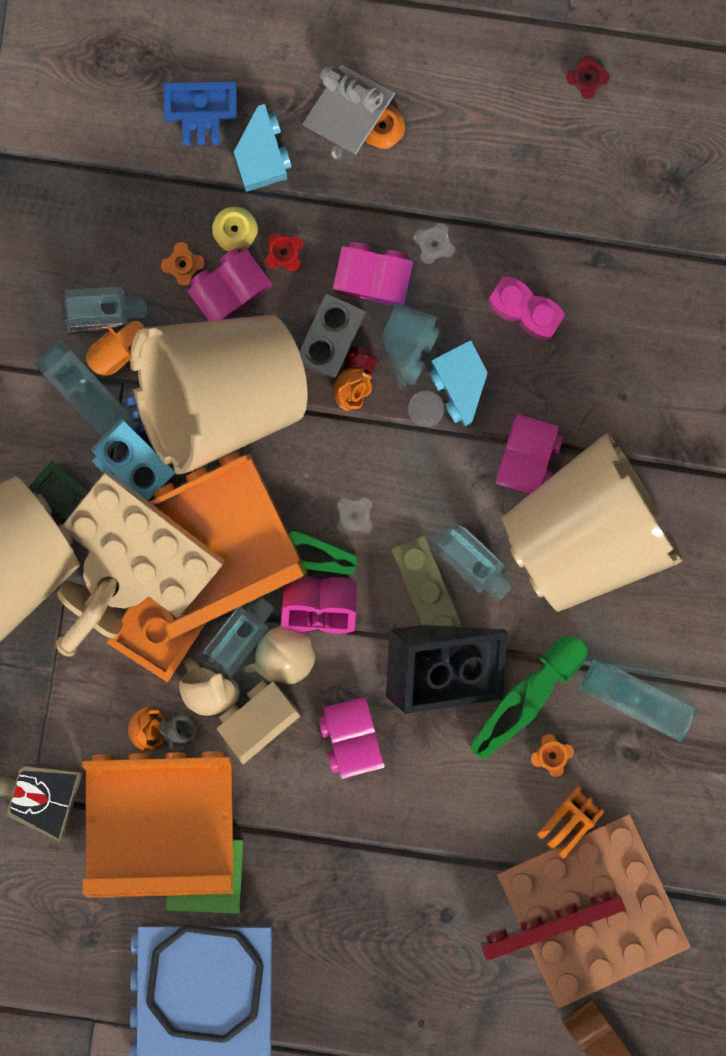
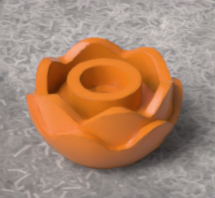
M389 104L365 142L381 149H388L402 139L405 133V122L401 112ZM381 122L386 124V127L383 129L379 127Z
M346 369L338 375L334 382V399L337 405L345 411L361 408L363 398L372 391L370 382L372 377L364 369Z
M144 707L138 710L130 719L128 726L129 738L135 747L141 751L153 752L156 750V747L164 743L165 739L159 732L158 725L161 721H166V719L157 708Z

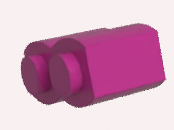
M350 242L349 247L342 246L332 292L381 304L403 307L413 261L407 260V254L400 251L386 250L385 255L371 252V246Z
M234 248L219 260L222 265L212 273L206 269L190 280L192 287L187 292L208 321L231 318L273 286L247 248L241 252Z
M503 276L487 302L490 309L497 316L510 322H518L528 335L541 341L550 340L565 316L563 310L555 302L542 296H534L524 283L512 277Z
M516 414L494 484L525 494H531L551 478L552 471L547 469L550 456L557 457L561 447L563 436L557 434L559 426Z
M304 575L284 585L281 627L302 632L316 629L333 634L353 632L355 630L357 582L342 577H330L320 580L313 576Z
M366 697L324 707L325 715L319 716L318 720L323 738L330 736L334 750L327 752L332 772H340L343 779L384 768Z

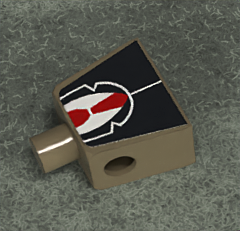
M24 764L19 769L17 779L0 774V797L10 800L6 815L58 841L62 840L67 829L83 772Z

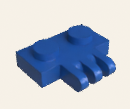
M236 82L163 83L165 122H182L183 146H191V131H197L198 145H205V131H212V145H220L219 121L237 120Z

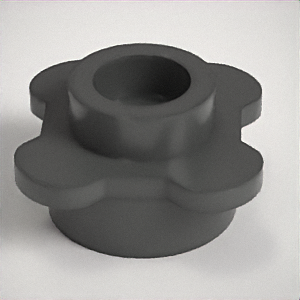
M174 713L169 721L163 720L158 725L159 732L163 735L173 752H182L183 746L192 745L196 742V726L186 715Z

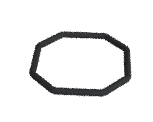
M193 925L182 926L156 946L152 952L146 998L147 1007L166 1032L173 1037L218 1043L228 1042L255 1021L258 1016L264 969L263 962L243 935L237 931ZM186 932L236 938L256 964L251 1013L223 1036L174 1030L153 1003L159 954Z

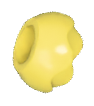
M242 207L225 208L218 213L212 225L214 239L226 251H231L234 248H237L238 251H242L245 248L248 249L258 233V225L255 218L248 210ZM232 226H237L238 231L233 232L231 230Z

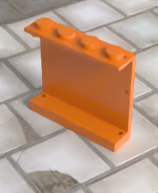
M208 751L202 752L201 758H187V753L171 752L165 754V759H150V754L135 753L129 754L128 760H114L113 755L99 754L93 755L92 761H82V767L86 770V879H83L84 896L96 898L234 894L232 762L230 757H223V752Z

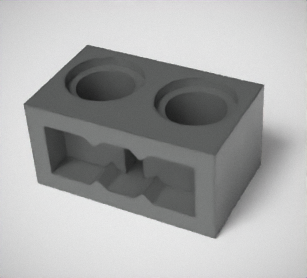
M327 293L322 301L316 299L307 318L313 321L308 333L301 332L296 341L303 366L336 380L345 362L344 359L347 353H349L366 316V311ZM332 310L341 311L346 317L343 326L336 329L327 326L324 319L328 312ZM317 343H324L331 350L329 358L323 362L313 360L309 354L311 347Z

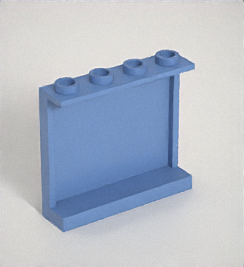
M141 923L138 926V932H132L131 954L138 955V969L131 970V991H137V1006H131L130 1026L131 1028H137V1043H131L130 1056H271L272 924H257V926H201L233 930L241 933L261 958L264 965L258 1016L250 1025L224 1043L173 1037L166 1032L147 1007L146 998L152 952L156 946L182 926H146V923ZM186 932L159 954L153 1003L174 1030L223 1036L251 1013L256 964L236 938Z

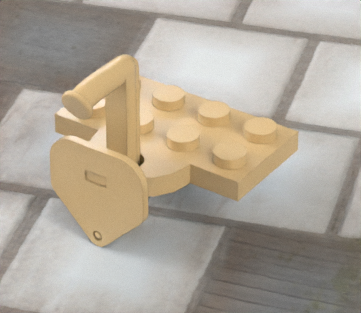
M106 470L62 525L71 537L90 552L84 562L83 577L86 586L64 581L57 592L60 601L79 616V619L65 636L57 640L56 647L58 651L65 656H73L78 645L92 628L106 637L115 638L120 633L123 624L112 607L128 608L135 606L148 596L179 618L221 568L224 559L113 473Z

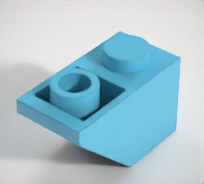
M265 104L259 105L256 108L234 150L246 192L286 180L287 173L285 169L292 167L286 147L278 148L275 134L281 133L276 114L275 112L268 114Z
M470 340L432 360L433 370L428 372L438 391L445 390L450 400L445 406L454 423L461 421L464 428L471 425L488 373Z

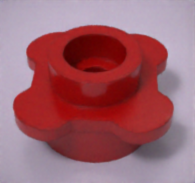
M278 233L271 234L267 240L270 247L269 255L265 257L266 266L270 269L284 267L290 272L298 270L300 267L298 259L299 250L303 247L302 239L298 236L289 238L280 236ZM286 249L287 255L282 256L281 250Z

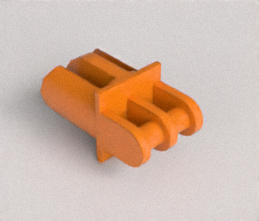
M132 321L117 334L109 327L110 331L97 340L86 353V362L89 368L97 375L106 377L114 374L127 364L131 359L133 339L139 330L145 328L143 324L139 321Z
M579 785L555 809L556 812L537 833V836L543 839L562 819L564 822L547 842V845L554 849L572 829L575 830L574 834L558 852V855L563 859L584 834L595 826V823L605 812L603 807L599 809L592 803L594 799L591 796L587 798L580 792L582 788ZM572 800H574L580 807L577 808L572 803ZM586 811L591 816V819H589L583 812Z

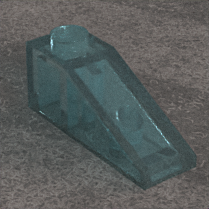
M61 338L33 362L48 381L101 437L121 418L133 430L139 425L136 420L132 421L128 411ZM115 441L111 443L109 446L112 449H114L122 441Z
M594 658L579 688L580 692L679 742L683 741L698 711L619 668Z

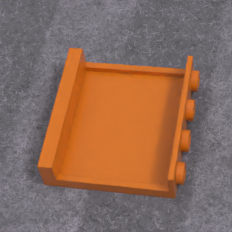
M236 451L218 460L221 467L209 473L206 467H203L185 476L188 483L176 489L173 483H170L154 491L155 499L149 501L224 559L221 568L179 618L160 605L169 623L165 625V628L171 639L308 573L251 454L241 457L239 451Z

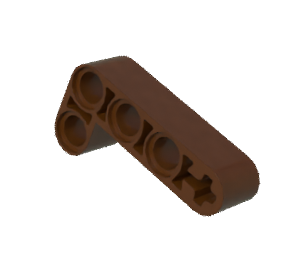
M591 997L561 1018L573 1039L587 1056H632Z

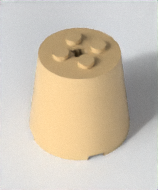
M274 315L148 327L139 330L133 339L130 364L133 371L138 370L140 388L133 389L138 411L147 436L157 455L165 465L172 463L177 474L195 470L298 422L305 414L307 382L303 362L288 328Z
M609 433L601 436L502 516V521L512 546L510 551L520 567H526L531 576L529 581L540 598L544 596L557 612L684 561L671 532L668 531L663 534L656 520L661 518L662 515L619 446L613 447L615 441Z
M17 476L0 483V642L80 566L76 555L70 547L73 540L61 524L58 526L49 514L52 513V510L40 494L32 493Z

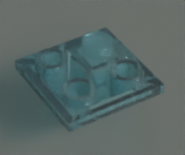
M396 304L381 335V342L397 387L405 391L408 383L413 386L416 385L425 364L419 361L423 351L431 353L439 336L440 329L435 327L436 317Z

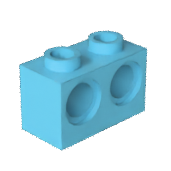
M122 418L91 448V451L96 455L92 462L103 473L106 470L113 472L120 480L147 501L154 495V491L160 489L175 474V471L169 465H165L157 453ZM115 441H122L127 445V454L120 460H113L107 454L109 445ZM140 467H149L153 471L151 482L144 486L137 485L133 480L135 471Z

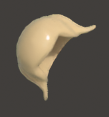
M281 625L271 629L258 643L255 653L256 663L246 666L244 671L248 673L257 672L269 682L274 681L289 685L300 682L311 672L315 663L311 636L307 631L288 630L281 627Z
M191 657L185 658L183 662L187 673L180 680L179 691L183 702L190 710L199 715L211 716L224 712L236 703L240 692L236 681L222 678L221 673L216 674L212 670L201 668L197 661Z

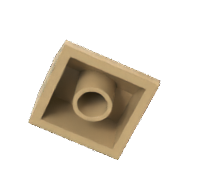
M261 681L247 693V696L251 699L241 709L234 704L219 717L223 724L217 728L218 732L243 764L302 715L274 681L269 685Z

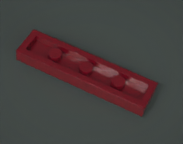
M610 890L602 891L589 897L591 903L577 907L576 903L561 906L554 910L556 916L542 920L541 915L531 917L520 922V929L507 933L506 928L493 931L485 935L487 941L480 943L485 959L490 961L625 911L626 908L622 897L618 893L612 895Z

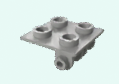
M340 65L339 68L336 66L325 67L320 73V79L323 80L326 88L302 125L356 155L395 93L343 65Z

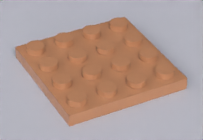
M629 813L586 832L564 859L558 855V852L566 842L497 873V877L519 925L520 922L541 915L542 920L556 916L555 909L570 903H576L577 907L591 903L589 897L602 891L610 890L612 895L618 893L622 897L626 908L625 911L529 946L558 1009L691 948Z

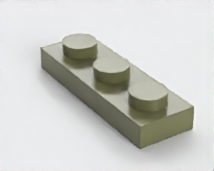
M425 536L391 549L421 624L462 627Z

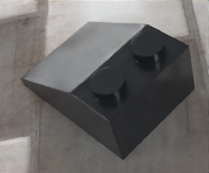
M434 625L389 629L386 698L404 714L502 699L508 632L505 629Z

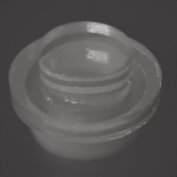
M421 391L411 398L408 405V414L416 425L426 428L432 427L442 419L444 404L436 393Z

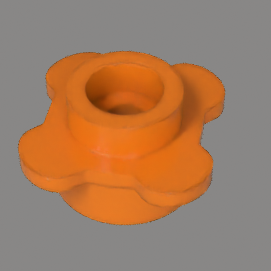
M183 242L175 244L174 252L169 258L163 259L161 262L162 271L164 273H171L177 278V282L181 286L189 285L197 270H201L204 267L203 257L201 255H194L189 251L188 245ZM181 261L186 262V266L183 268L179 266Z
M546 734L541 738L542 744L538 751L531 755V762L536 767L542 766L549 770L551 776L559 777L564 772L563 767L567 759L573 757L574 749L569 744L563 745L556 741L554 735ZM550 752H554L556 754V757L554 759L549 758Z

